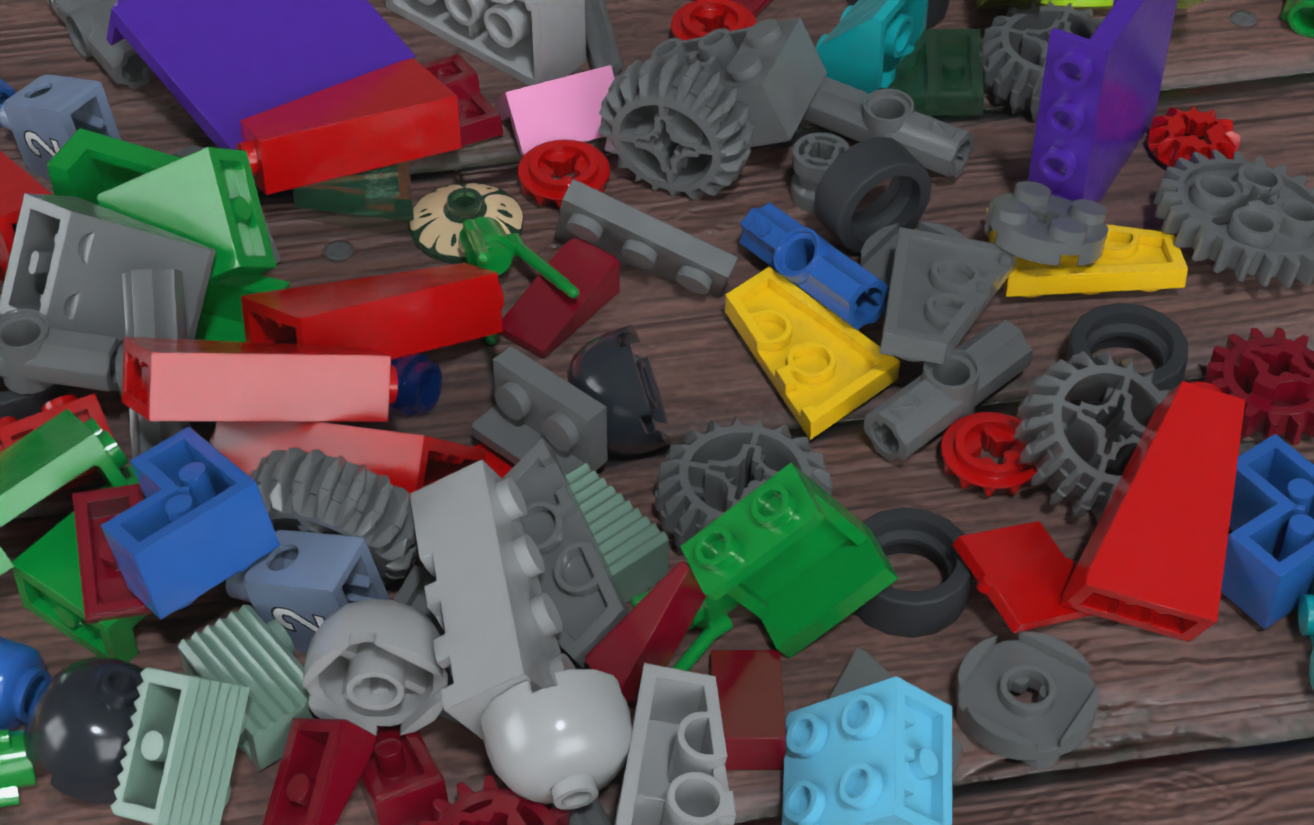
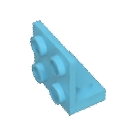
M895 676L790 712L786 717L782 825H952V706Z

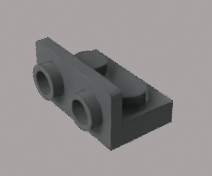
M512 346L493 359L496 405L472 423V434L476 439L516 465L543 438L552 447L564 474L586 462L590 470L596 471L608 461L607 407Z

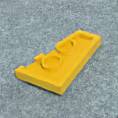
M1106 224L1108 234L1102 256L1097 261L1077 266L1080 255H1062L1058 266L1037 263L1017 257L1014 270L1002 285L1006 297L1022 296L1027 298L1073 293L1094 295L1101 292L1131 290L1153 292L1160 289L1185 288L1188 267L1180 248L1174 245L1176 240L1174 234ZM992 230L987 236L989 242L995 244L997 232Z
M770 266L725 294V313L810 440L899 379L900 361L892 355L881 354L880 346Z

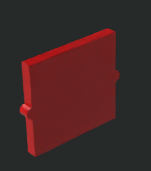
M1040 521L962 535L952 544L978 581L977 589L981 593L987 594L1013 633L1092 615L1061 606L1063 592L1076 565L1073 560L1064 556Z

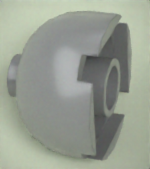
M366 599L348 603L330 614L311 639L305 658L303 689L306 687L309 692L308 705L314 715L320 719L349 720L376 736L378 726L401 724L400 735L416 732L435 721L444 708L441 689L448 687L449 669L448 667L442 669L436 662L433 639L440 637V634L432 621L412 606L394 600Z
M568 669L553 672L556 686L543 688L533 693L529 680L512 686L494 698L481 714L484 744L492 767L501 780L517 796L542 804H555L557 808L563 810L580 808L593 802L599 795L598 791L609 785L626 764L632 737L629 707L626 698L622 695L619 682L614 675L595 669Z

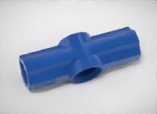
M769 202L760 208H752L740 223L742 237L739 243L857 330L863 325L876 323L886 310V298L889 286L840 252L814 230L803 226Z

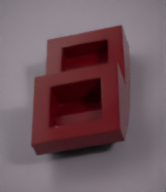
M459 54L421 64L457 95L461 147L503 135L501 114L481 94L478 73Z

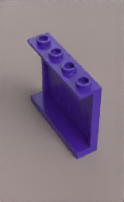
M118 0L111 8L106 39L111 46L126 39L218 148L236 150V143L243 142L240 120L410 58L415 59L416 57L367 0Z
M1114 0L1112 9L1090 39L1057 28L1051 30L1028 181L1041 183L1050 188L1051 195L1071 201L1077 199H1086L1097 203L1101 201L1151 126L1155 117L1177 0Z

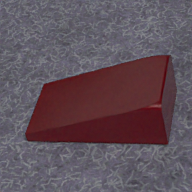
M574 236L562 246L548 264L578 288V297L574 299L568 297L539 274L502 319L503 332L499 334L542 358L550 354L620 292V264L618 259L577 236Z
M140 484L73 493L86 624L152 614L153 612L128 589L101 527L105 522L145 499Z
M684 561L678 562L586 655L587 658L584 661L591 669L614 675L627 702L636 704L644 663L667 667L706 598L689 564Z
M711 650V676H716L727 751L726 770H784L786 724L780 651Z
M293 718L262 825H336L370 760L377 736L346 719Z
M401 724L377 727V739L372 755L358 781L375 825H419L420 821H434L432 802L436 798L449 802L444 778L419 731L400 735Z

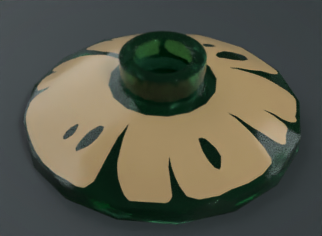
M455 183L439 187L420 198L410 212L408 231L415 247L428 257L449 264L468 263L458 243L459 233L463 228L465 220L491 217L502 225L506 234L518 233L521 236L523 234L524 213L517 200L501 188L484 183Z

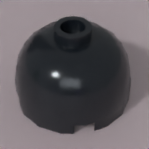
M632 325L607 332L587 342L573 356L567 370V379L570 384L607 407V453L624 457L643 454L668 446L671 443L670 436L660 430L656 431L655 422L668 424L667 416L648 357L639 360L634 358L631 344L641 340Z
M88 658L63 668L46 682L38 694L23 732L26 756L33 767H35L37 760H39L42 766L54 775L50 785L62 794L88 803L113 804L117 800L114 790L120 786L117 776L124 770L120 761L127 756L124 746L131 741L127 731L134 726L130 717L137 712L134 702L140 697L137 687L144 682L140 674L144 669L140 666L118 658Z

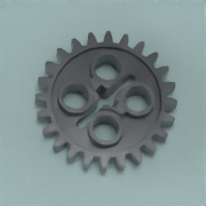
M1213 150L1209 159L1198 152H1193L1190 161L1178 158L1174 167H1167L1154 199V203L1158 205L1154 215L1156 218L1164 220L1161 228L1162 232L1177 234L1174 242L1176 247H1192L1195 249L1192 260L1201 261L1209 258L1214 261V272H1222L1228 267L1235 270V276L1241 282L1246 279L1248 274L1255 275L1260 284L1265 287L1268 286L1271 278H1276L1286 288H1291L1295 278L1306 285H1310L1313 281L1314 188H1307L1305 186L1307 176L1299 175L1292 178L1286 175V165L1281 164L1272 169L1266 166L1263 157L1258 156L1254 163L1246 161L1244 156L1238 151H1235L1232 159H1227L1218 150Z

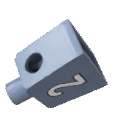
M46 74L38 77L8 98L0 109V123L5 129L13 131L25 165L31 172L50 182L47 163L79 128L121 140L103 85L95 80Z
M278 530L275 533L280 543L279 547L256 560L248 569L235 573L226 579V591L231 598L251 602L255 612L265 623L273 619L279 621L289 634L295 650L307 654L311 639L320 625L336 610L348 603L366 599L390 600L365 538L357 536Z

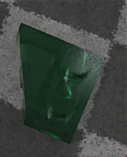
M925 29L914 43V50L910 54L905 55L895 67V79L887 89L900 90L908 94L914 102V111L924 115H946L951 117L983 115L984 87L982 57L979 55V52L982 51L980 29Z
M408 161L293 189L294 203L297 208L401 221L414 220Z

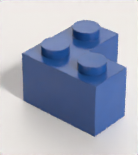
M189 426L130 460L145 499L101 525L128 589L160 619L165 618L178 609L187 607L198 596L235 573L248 569L256 560L280 546L256 481Z
M1277 434L1272 435L1238 456L1229 525L1233 532L1229 534L1221 588V592L1263 629L1268 628L1298 608L1301 595L1310 594L1314 581V464Z

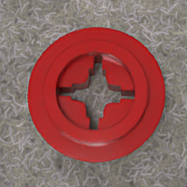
M696 0L682 6L673 15L671 34L674 35V38H679L683 41L703 37L717 29L723 28L733 31L752 27L757 24V21L749 9L731 0Z
M1191 105L1184 112L1170 107L1165 116H1155L1148 133L1147 142L1151 153L1160 162L1174 167L1178 158L1190 161L1193 152H1198L1209 159L1212 151L1218 150L1227 159H1232L1235 151L1239 150L1241 135L1233 131L1232 120L1217 119L1215 109L1204 113L1197 111Z
M567 139L553 140L535 146L522 157L518 166V177L523 194L535 196L538 206L555 202L561 208L562 199L573 179L603 193L605 183L610 181V166L606 156L598 148L588 143ZM574 172V178L571 176H567L568 174H572ZM554 176L560 177L561 179H554Z
M996 412L974 413L955 421L944 433L941 443L940 455L944 459L945 474L958 476L962 490L976 485L983 487L988 498L996 489H1004L1009 494L1015 496L1022 484L1032 483V476L1038 471L1033 465L1018 463L1020 453L1026 445L1013 438L1016 434V428L1022 421L1013 416ZM982 447L994 457L1003 456L1002 464H995L990 457L980 458Z

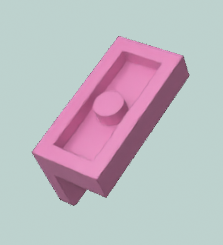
M609 65L508 91L496 98L494 102L497 111L501 114V121L511 119L518 148L523 157L535 146L553 140L567 139L588 142L606 137L598 131L602 118L599 112L602 108V101L608 93V88L615 78L612 67Z

